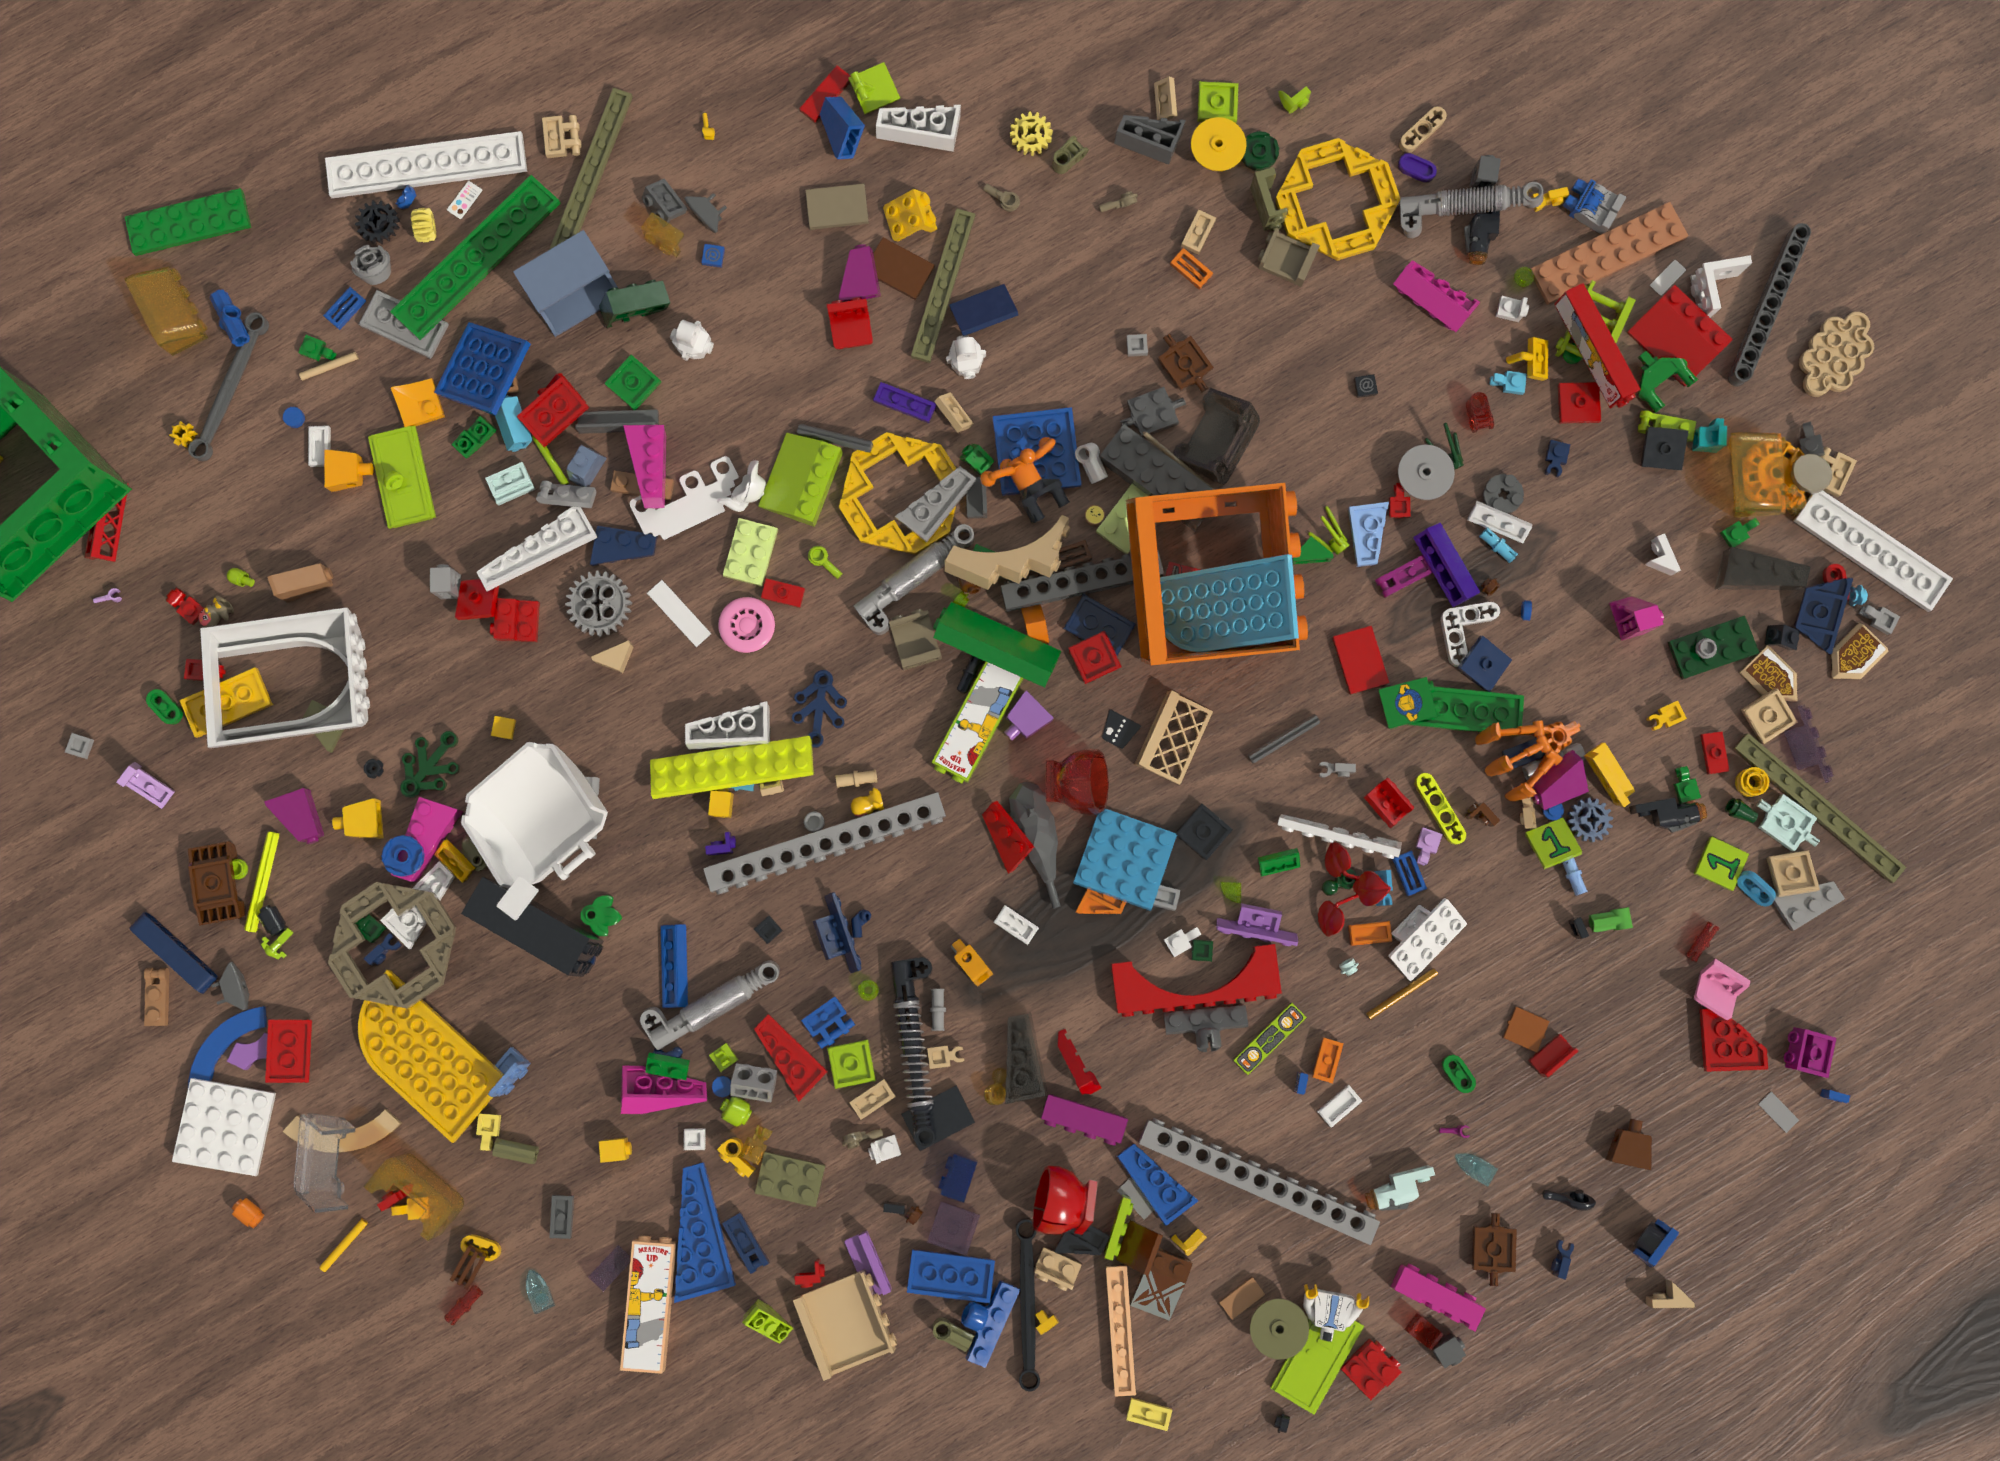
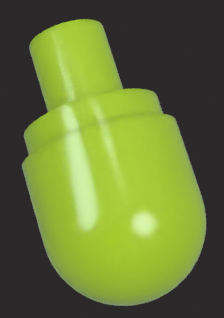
M231 568L227 572V580L237 586L243 587L247 585L252 587L255 583V580L249 578V575L241 569Z

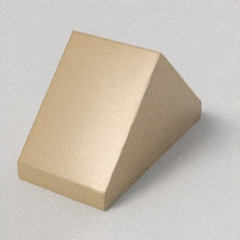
M628 640L591 658L599 665L623 673L633 650V645Z

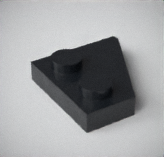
M1092 1225L1082 1235L1075 1234V1228L1063 1233L1054 1250L1058 1254L1101 1255L1110 1235Z

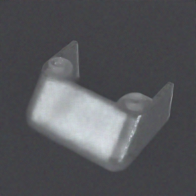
M313 1113L301 1114L294 1190L296 1195L314 1213L348 1209V1204L341 1198V1194L344 1193V1184L337 1177L340 1139H344L347 1134L355 1132L356 1128L343 1117Z

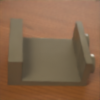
M918 609L911 612L912 615L906 617L898 615L892 618L893 621H889L903 671L942 659L937 641L933 638L934 631L928 610Z

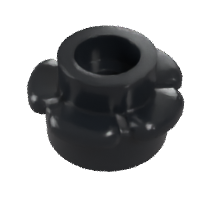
M369 759L364 765V773L372 779H375L377 776L380 777L384 772L382 761Z
M1282 1412L1281 1416L1277 1415L1274 1427L1278 1428V1433H1286L1290 1416L1284 1415V1412Z

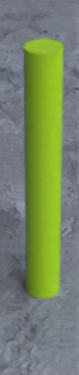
M532 436L533 441L560 484L569 485L567 478L547 446L543 447Z

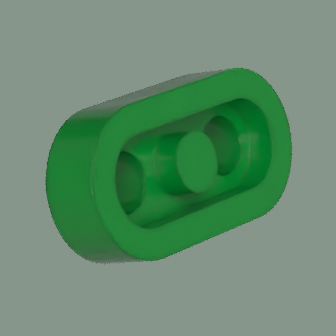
M154 689L147 694V705L164 723L175 725L181 721L183 717L182 709L165 691ZM161 697L162 701L158 704L157 699ZM174 711L175 716L171 718L170 714Z
M1447 1055L1442 1061V1069L1459 1092H1472L1476 1086V1080L1466 1064L1457 1055ZM1451 1061L1455 1063V1067L1453 1069L1449 1068V1063ZM1465 1078L1467 1080V1084L1465 1086H1462L1461 1080Z

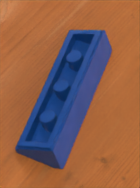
M685 924L661 925L662 1008L688 1006Z

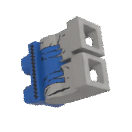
M1578 179L1571 190L1579 194V198L1577 199L1569 194L1562 206L1571 211L1570 217L1576 218L1579 222L1602 235L1610 228L1626 196L1620 193L1617 195L1607 190L1604 186L1597 184L1592 179L1588 183Z

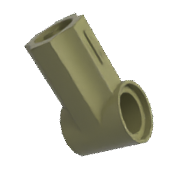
M943 1317L933 1322L932 1328L935 1338L943 1340L965 1352L969 1349L974 1334L958 1327ZM945 1324L948 1327L947 1331L942 1334L936 1331L938 1325Z

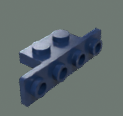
M832 892L824 896L830 916L813 921L825 959L829 960L844 954L850 973L861 970V959L856 954L854 939L849 934L847 919L841 911V901L836 896V893Z

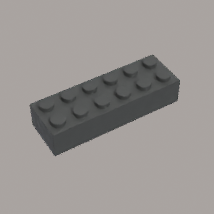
M1123 424L1099 457L1103 465L1130 485H1135L1148 496L1214 490L1125 424ZM1174 508L1165 509L1167 512L1174 513ZM1205 518L1180 521L1193 531H1196Z

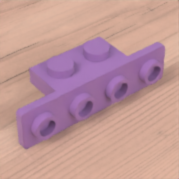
M1241 903L1237 921L1217 918L1216 930L1224 934L1234 933L1244 938L1254 937L1264 942H1279L1284 946H1297L1298 944L1296 933L1278 930L1282 911Z

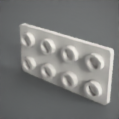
M1446 898L1431 912L1418 905L1391 933L1401 943L1389 954V958L1409 981H1412L1467 923Z

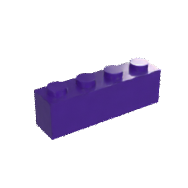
M1441 523L1431 526L1413 537L1452 607L1480 593Z

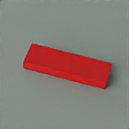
M837 65L799 108L800 112L816 123L821 117L820 112L825 97H838L850 83L849 77L851 76Z

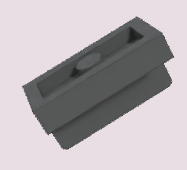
M975 477L976 481L966 492L967 519L987 518L986 486L981 483L980 477Z

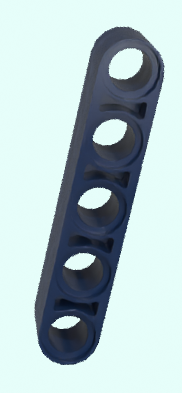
M143 912L129 927L132 933L196 991L204 994L218 979L217 974L149 913Z

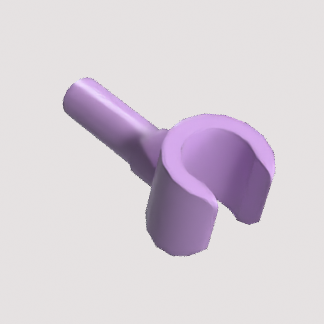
M113 588L107 595L93 598V602L98 603L106 600L120 602L122 598H113V595L121 591Z

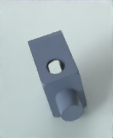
M581 445L567 466L566 470L569 480L579 486L589 487L607 458L591 448Z

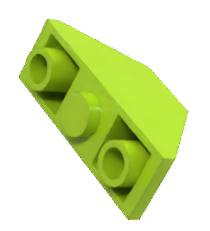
M759 1299L744 1314L742 1321L745 1326L779 1344L793 1329L771 1306Z

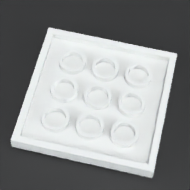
M191 1078L172 1162L257 1176L276 1093Z

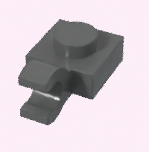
M1811 422L1803 423L1806 438L1799 439L1802 452L1805 455L1815 454L1824 456L1825 452L1821 435L1814 434Z

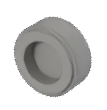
M810 812L804 818V825L810 832H817L823 829L825 820L820 813Z

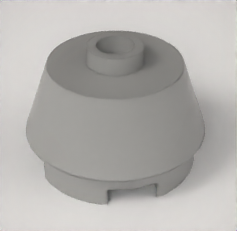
M365 245L355 251L356 256L350 263L352 271L357 277L370 285L380 284L389 278L391 274L390 255L380 245L378 247Z

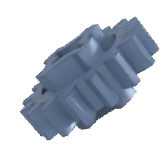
M1586 798L1585 803L1583 800L1577 801L1578 806H1571L1574 812H1568L1567 814L1572 817L1567 823L1572 824L1571 831H1576L1574 837L1582 836L1581 841L1583 842L1587 841L1588 838L1589 842H1595V838L1598 841L1602 840V835L1606 836L1609 834L1606 829L1613 827L1609 824L1613 817H1608L1611 809L1605 810L1606 803L1599 805V799L1591 801V798ZM1583 809V814L1578 817L1579 812ZM1587 818H1593V822H1587ZM1602 823L1601 828L1598 830L1597 827Z

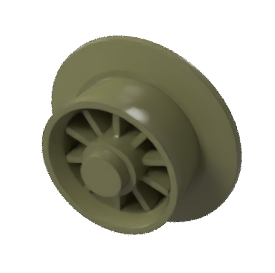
M1272 1299L1261 1304L1254 1312L1250 1322V1335L1256 1348L1265 1356L1279 1360L1288 1359L1298 1354L1305 1346L1309 1335V1324L1305 1313L1298 1305L1286 1299Z

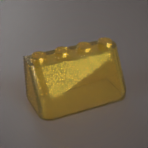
M168 266L135 273L124 278L153 338L169 354L174 356L208 338L205 332L207 327L202 319L199 320L197 316L199 311L195 304L188 299L190 293L184 285H181L179 280L182 278L175 268L172 269Z

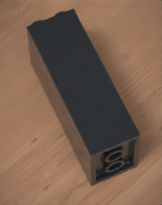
M481 878L461 912L462 915L568 976L584 977L585 974L587 975L593 967L591 961L594 956L598 957L602 952L604 940L534 900H531L517 920L512 919L497 907V904L508 891V888L501 887L494 879Z

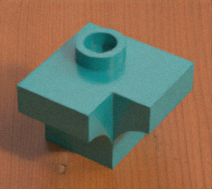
M1716 418L1709 423V427H1699L1695 430L1692 451L1717 453L1727 445V426H1724V419Z

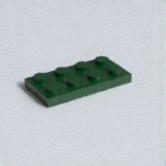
M1745 615L1667 642L1681 680L1759 653ZM1705 638L1713 640L1717 646L1716 654L1709 659L1701 658L1696 653V644Z

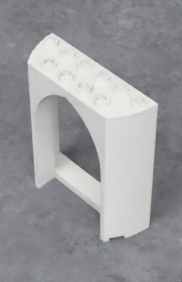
M348 608L200 628L208 748L357 728L367 723V709L370 708V701L366 697L368 680L364 672L367 669L366 659L363 658L365 642L357 624L356 614H352ZM311 646L334 652L347 665L349 679L338 698L321 712L299 720L230 730L222 729L218 658Z

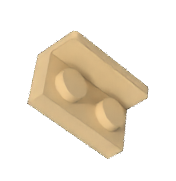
M1043 1247L1034 1267V1273L1037 1274L1036 1277L1045 1282L1049 1279L1056 1283V1287L1064 1291L1067 1288L1072 1290L1082 1264Z

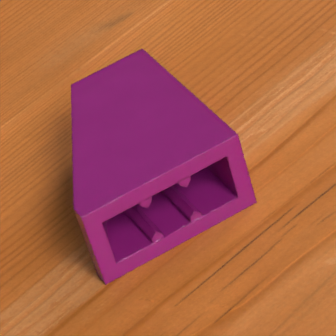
M866 244L857 245L855 249L849 251L839 293V300L843 302L851 301L852 298L861 297L862 299L881 297L873 250L870 246H866Z
M1574 750L1565 754L1558 765L1554 764L1534 784L1532 788L1537 793L1532 797L1536 805L1539 804L1543 810H1546L1589 792L1583 759Z
M302 788L264 801L265 806L298 841L312 844L318 842V838L325 836L309 789Z

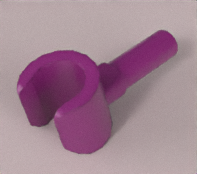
M1461 1124L1456 1128H1439V1133H1453L1459 1137L1468 1138L1470 1135L1462 1134V1129L1470 1127Z

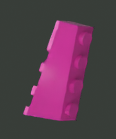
M1412 260L1393 285L1397 287L1400 293L1412 298L1416 305L1425 308L1430 316L1442 321L1447 329L1457 332L1480 304V301L1467 299L1465 292L1462 290L1454 291L1450 288L1449 282L1444 279H1435L1434 273Z

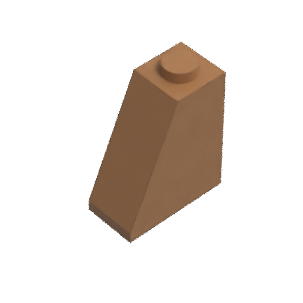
M321 563L267 577L273 595L287 603L333 586L331 580L333 579V574L330 568Z

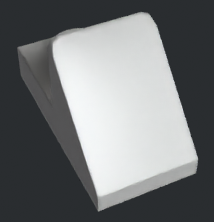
M1662 534L1652 539L1651 547L1658 558L1649 561L1645 565L1670 576L1681 571L1666 535Z

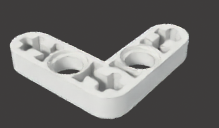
M1486 602L1450 608L1442 613L1440 621L1448 660L1452 666L1458 667L1460 663H1458L1457 659L1454 660L1453 657L1457 653L1456 649L1451 650V647L1461 645V648L1457 650L1458 654L1463 656V659L1468 653L1463 626L1496 619L1500 614V608L1496 603ZM1488 607H1490L1491 610L1495 611L1491 615L1492 617H1490V614L1487 613L1482 614V619H1480V612L1486 611ZM1466 610H1473L1475 612L1474 620H1468L1465 617ZM1450 613L1451 616H1455L1452 625L1453 627L1457 626V628L1448 631L1447 628L1451 627V622L1446 620V617ZM1455 632L1459 635L1460 640L1458 643L1450 641V633Z

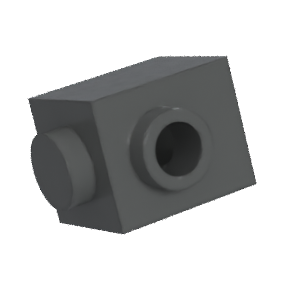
M1451 1333L1429 1346L1440 1365L1444 1368L1462 1362V1358L1466 1356L1463 1351L1465 1348L1464 1343L1459 1336L1455 1337Z

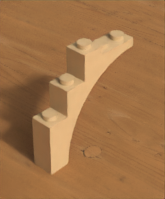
M1061 515L1057 523L1044 536L1024 547L1010 551L984 553L953 546L945 560V572L989 590L992 584H996L999 576L1019 584L1023 577H1027L1030 570L1050 578L1053 571L1057 572L1061 563L1059 560V550L1062 546L1061 541L1063 537L1067 538L1071 529L1068 526L1069 518Z

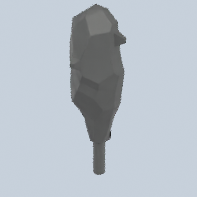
M1023 782L1018 785L1009 798L1010 817L1034 845V848L1028 854L1029 859L1040 874L1043 882L1046 883L1052 908H1059L1061 906L1054 885L1058 838L1054 816L1045 801L1048 793L1042 792L1038 785Z

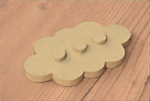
M1852 312L1844 319L1830 317L1822 323L1820 332L1810 338L1809 349L1799 358V366L1807 374L1803 380V388L1808 395L1820 397L1829 390L1842 392L1851 386L1853 376L1858 375L1864 369V359L1868 358L1874 350L1873 340L1867 335L1870 321L1864 313Z

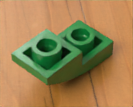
M479 416L468 430H464L452 443V446L465 458H468L488 441L497 429L484 416Z

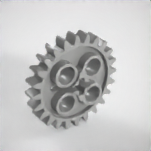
M596 571L595 576L588 572L587 579L581 575L582 582L574 581L577 587H570L569 589L573 594L566 595L571 600V602L565 603L567 607L571 608L566 613L573 615L569 620L576 622L575 627L577 629L582 627L581 631L583 633H586L589 629L591 636L594 635L595 631H597L599 637L602 636L603 631L610 635L609 629L617 632L616 625L623 627L624 625L621 620H628L625 613H631V610L627 608L628 605L632 604L630 600H627L631 594L628 592L624 593L628 587L626 585L621 586L623 583L621 579L615 581L616 576L614 574L609 578V574L606 571L603 576H601L599 571ZM598 586H600L599 598H598V592H597V587H598ZM613 589V595L605 598V591ZM587 590H593L592 597L585 599V592ZM600 599L603 602V604H600L598 609V607L595 604H597ZM590 609L593 610V616L586 619L584 616L585 612ZM613 609V615L610 618H605L606 610ZM599 610H600V616H601V620H600V621L597 620V619H598V615H599Z

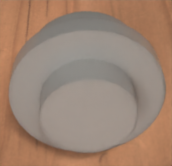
M1705 638L1696 644V653L1701 658L1709 659L1716 654L1717 646L1713 640Z

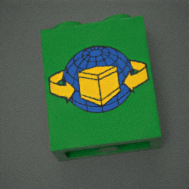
M1427 677L1379 689L1390 730L1406 724L1438 717L1437 713L1441 712L1438 700L1434 701L1432 693L1435 692V687L1432 680L1429 681Z

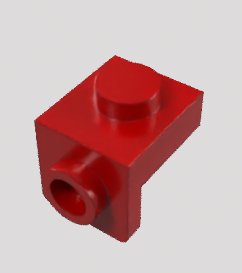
M815 1260V1272L796 1273L794 1276L795 1285H800L801 1288L813 1287V1283H820L822 1277H825V1265L821 1264V1260Z

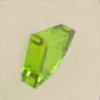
M1220 882V887L1225 897L1232 902L1241 903V883Z

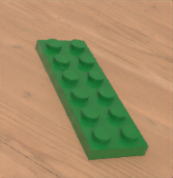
M241 188L125 216L132 253L135 256L252 228L244 192Z
M1435 687V692L1432 695L1434 701L1438 700L1441 712L1437 713L1438 717L1406 724L1409 726L1482 732L1493 723L1498 722L1500 729L1517 728L1522 726L1524 695Z

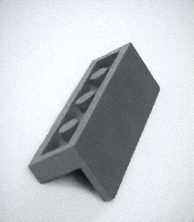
M659 411L584 412L578 417V424L575 425V428L579 434L625 432L623 425H659Z

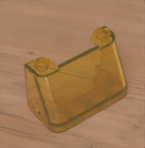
M1730 433L1729 450H1731L1734 518L1785 514L1786 508L1790 507L1789 496H1785L1782 449L1786 448L1785 437H1781V433Z

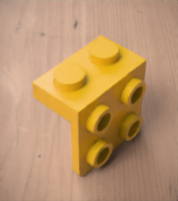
M912 189L883 207L894 241L898 242L919 230L928 232L937 230L936 217L930 207V198L925 192Z

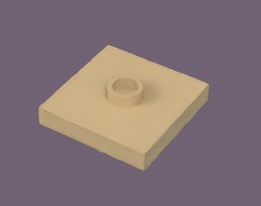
M1778 688L1772 689L1741 709L1761 744H1765L1798 723Z
M1809 850L1766 858L1777 897L1820 890Z

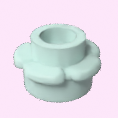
M1353 958L1347 959L1339 965L1342 970L1340 973H1346L1347 976L1355 973L1358 970L1357 966L1359 963L1355 962Z

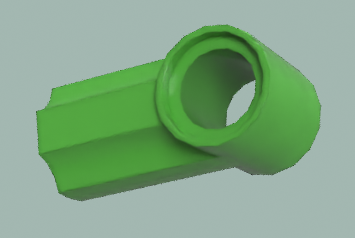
M1629 907L1589 915L1588 922L1592 932L1633 928Z

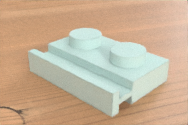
M523 462L485 478L498 506L535 490Z

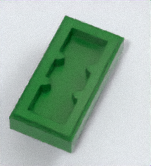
M1298 848L1258 857L1261 877L1300 868Z

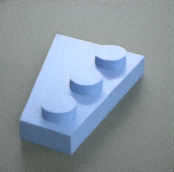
M1389 502L1351 506L1348 508L1356 567L1376 565L1378 563Z

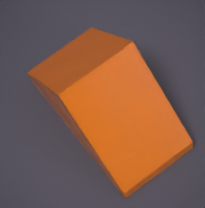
M1041 604L1021 608L1027 636L1049 644L1046 620Z

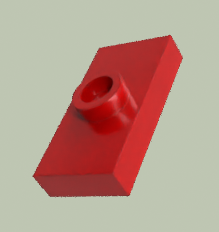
M766 578L761 599L801 608L805 588Z
M1723 731L1701 734L1707 775L1729 772Z

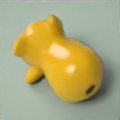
M873 788L872 791L870 790L868 796L856 797L851 802V811L858 817L872 814L874 810H884L881 793L876 788Z

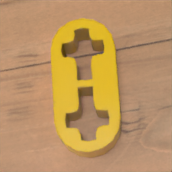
M475 1234L468 1235L461 1241L460 1246L463 1252L469 1246L466 1242H469L471 1239L474 1240L473 1244L479 1246L478 1249L487 1254L489 1252L483 1250V1247L489 1248L493 1246V1251L496 1253L491 1256L487 1255L485 1261H493L501 1254L499 1243Z

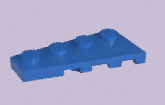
M1132 1144L1116 1156L1164 1226L1168 1225L1199 1201L1171 1178L1167 1172L1155 1164L1135 1144Z

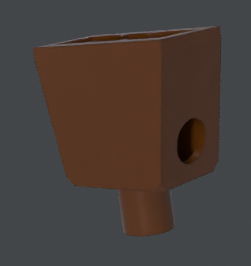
M1630 1119L1628 1131L1617 1128L1606 1160L1651 1170L1652 1137L1641 1134L1643 1121Z

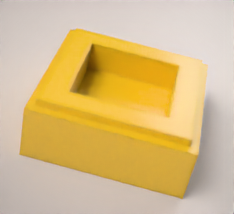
M495 716L491 736L512 740L516 720Z

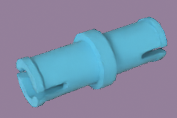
M1489 527L1480 534L1479 537L1492 547L1491 550L1498 552L1508 563L1512 562L1518 555L1517 552L1505 543V539H1500Z

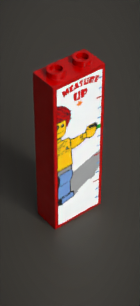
M1582 283L1565 291L1554 305L1609 408L1611 409L1615 406L1621 408L1630 403L1629 401L1636 398L1635 394L1641 389L1587 288Z

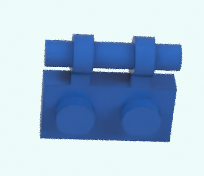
M836 996L801 1020L812 1037L819 1033L823 1036L817 1042L821 1049L827 1045H832L836 1038L842 1034L846 1035L850 1032L849 1029L855 1026L851 1018L845 1023L841 1019L847 1012ZM836 1022L838 1028L828 1033L826 1028Z

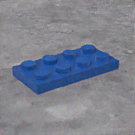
M912 1249L907 1293L990 1303L995 1259Z

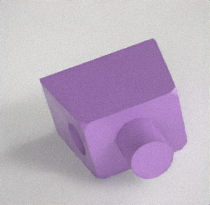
M1025 691L1008 714L1007 720L1011 725L1004 733L1010 740H1014L1020 733L1027 739L1051 723L1053 717Z

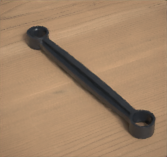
M1023 1218L1016 1224V1234L1021 1239L1020 1313L1023 1370L1019 1375V1384L1023 1390L1031 1392L1040 1385V1376L1037 1370H1035L1036 1315L1032 1239L1037 1231H1034L1029 1237L1022 1236L1019 1233V1226L1024 1222H1030L1033 1225L1031 1219ZM1027 1372H1031L1037 1377L1036 1384L1031 1387L1025 1386L1021 1380L1022 1376Z

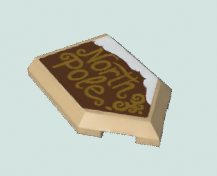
M1858 623L1833 648L1831 654V679H1861L1888 652V648L1865 625Z
M1766 645L1739 672L1762 696L1772 689L1778 688L1785 701L1797 702V673L1769 645Z

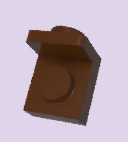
M1484 802L1471 805L1467 809L1468 814L1465 816L1469 820L1478 813V819L1485 826L1489 825L1490 827L1495 826L1501 821Z

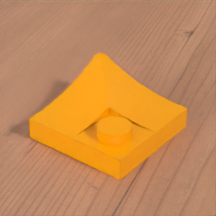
M432 378L391 387L404 427L419 426L445 417L439 396L434 393L436 386Z

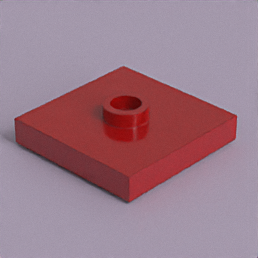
M1596 382L1558 384L1560 424L1601 422L1600 389Z
M480 579L461 581L455 618L457 620L494 617L499 586L486 591Z
M1102 631L1068 647L1085 684L1122 667L1106 631Z

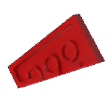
M768 1014L754 1030L781 1071L798 1102H800L828 1070Z

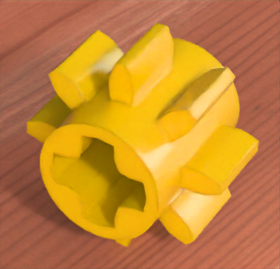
M180 421L179 425L172 426L173 430L169 436L175 439L174 444L177 446L182 444V446L187 448L188 444L195 439L198 433L192 431L194 426L189 423L185 425Z

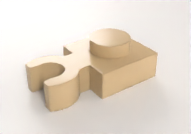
M1532 797L1523 799V813H1520L1521 824L1525 825V829L1537 828Z
M948 1045L927 1048L930 1069L951 1066L950 1060L955 1062L964 1061V1058H957L955 1055L956 1051L963 1050L961 1046L955 1047L952 1051L948 1050Z

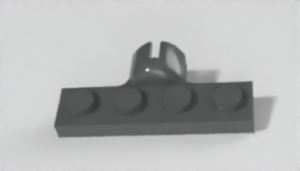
M1246 1005L1166 1012L1163 1014L1166 1035L1194 1033L1197 1049L1201 1052H1207L1208 1041L1210 1042L1211 1052L1220 1049L1221 1030L1248 1027Z

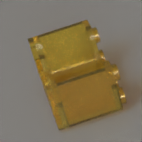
M404 1153L385 1160L364 1185V1188L371 1194L379 1189H383L386 1192L400 1189L422 1207L425 1212L419 1218L423 1223V1231L420 1235L427 1241L442 1235L464 1207L463 1197L410 1153Z

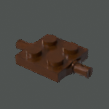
M1170 333L1164 336L1163 339L1168 344L1169 349L1158 357V361L1178 389L1182 391L1189 385L1196 384L1201 393L1206 391L1208 387L1202 378L1213 370L1214 367L1192 336L1177 343Z
M1491 1213V1225L1473 1226L1472 1269L1489 1272L1490 1286H1498V1273L1516 1272L1517 1229L1499 1226L1500 1213Z

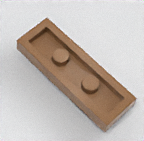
M614 471L611 484L612 492L641 496L636 474ZM665 478V500L671 501L674 486L673 479Z

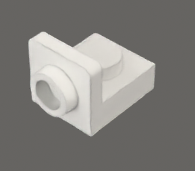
M1501 296L1496 317L1519 322L1528 313V298L1523 297L1522 300Z
M895 1134L871 1142V1148H868L871 1160H876L877 1164L901 1155Z

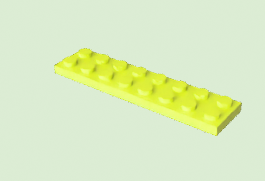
M804 736L771 741L769 744L745 745L650 760L651 796L653 799L814 775L811 737Z

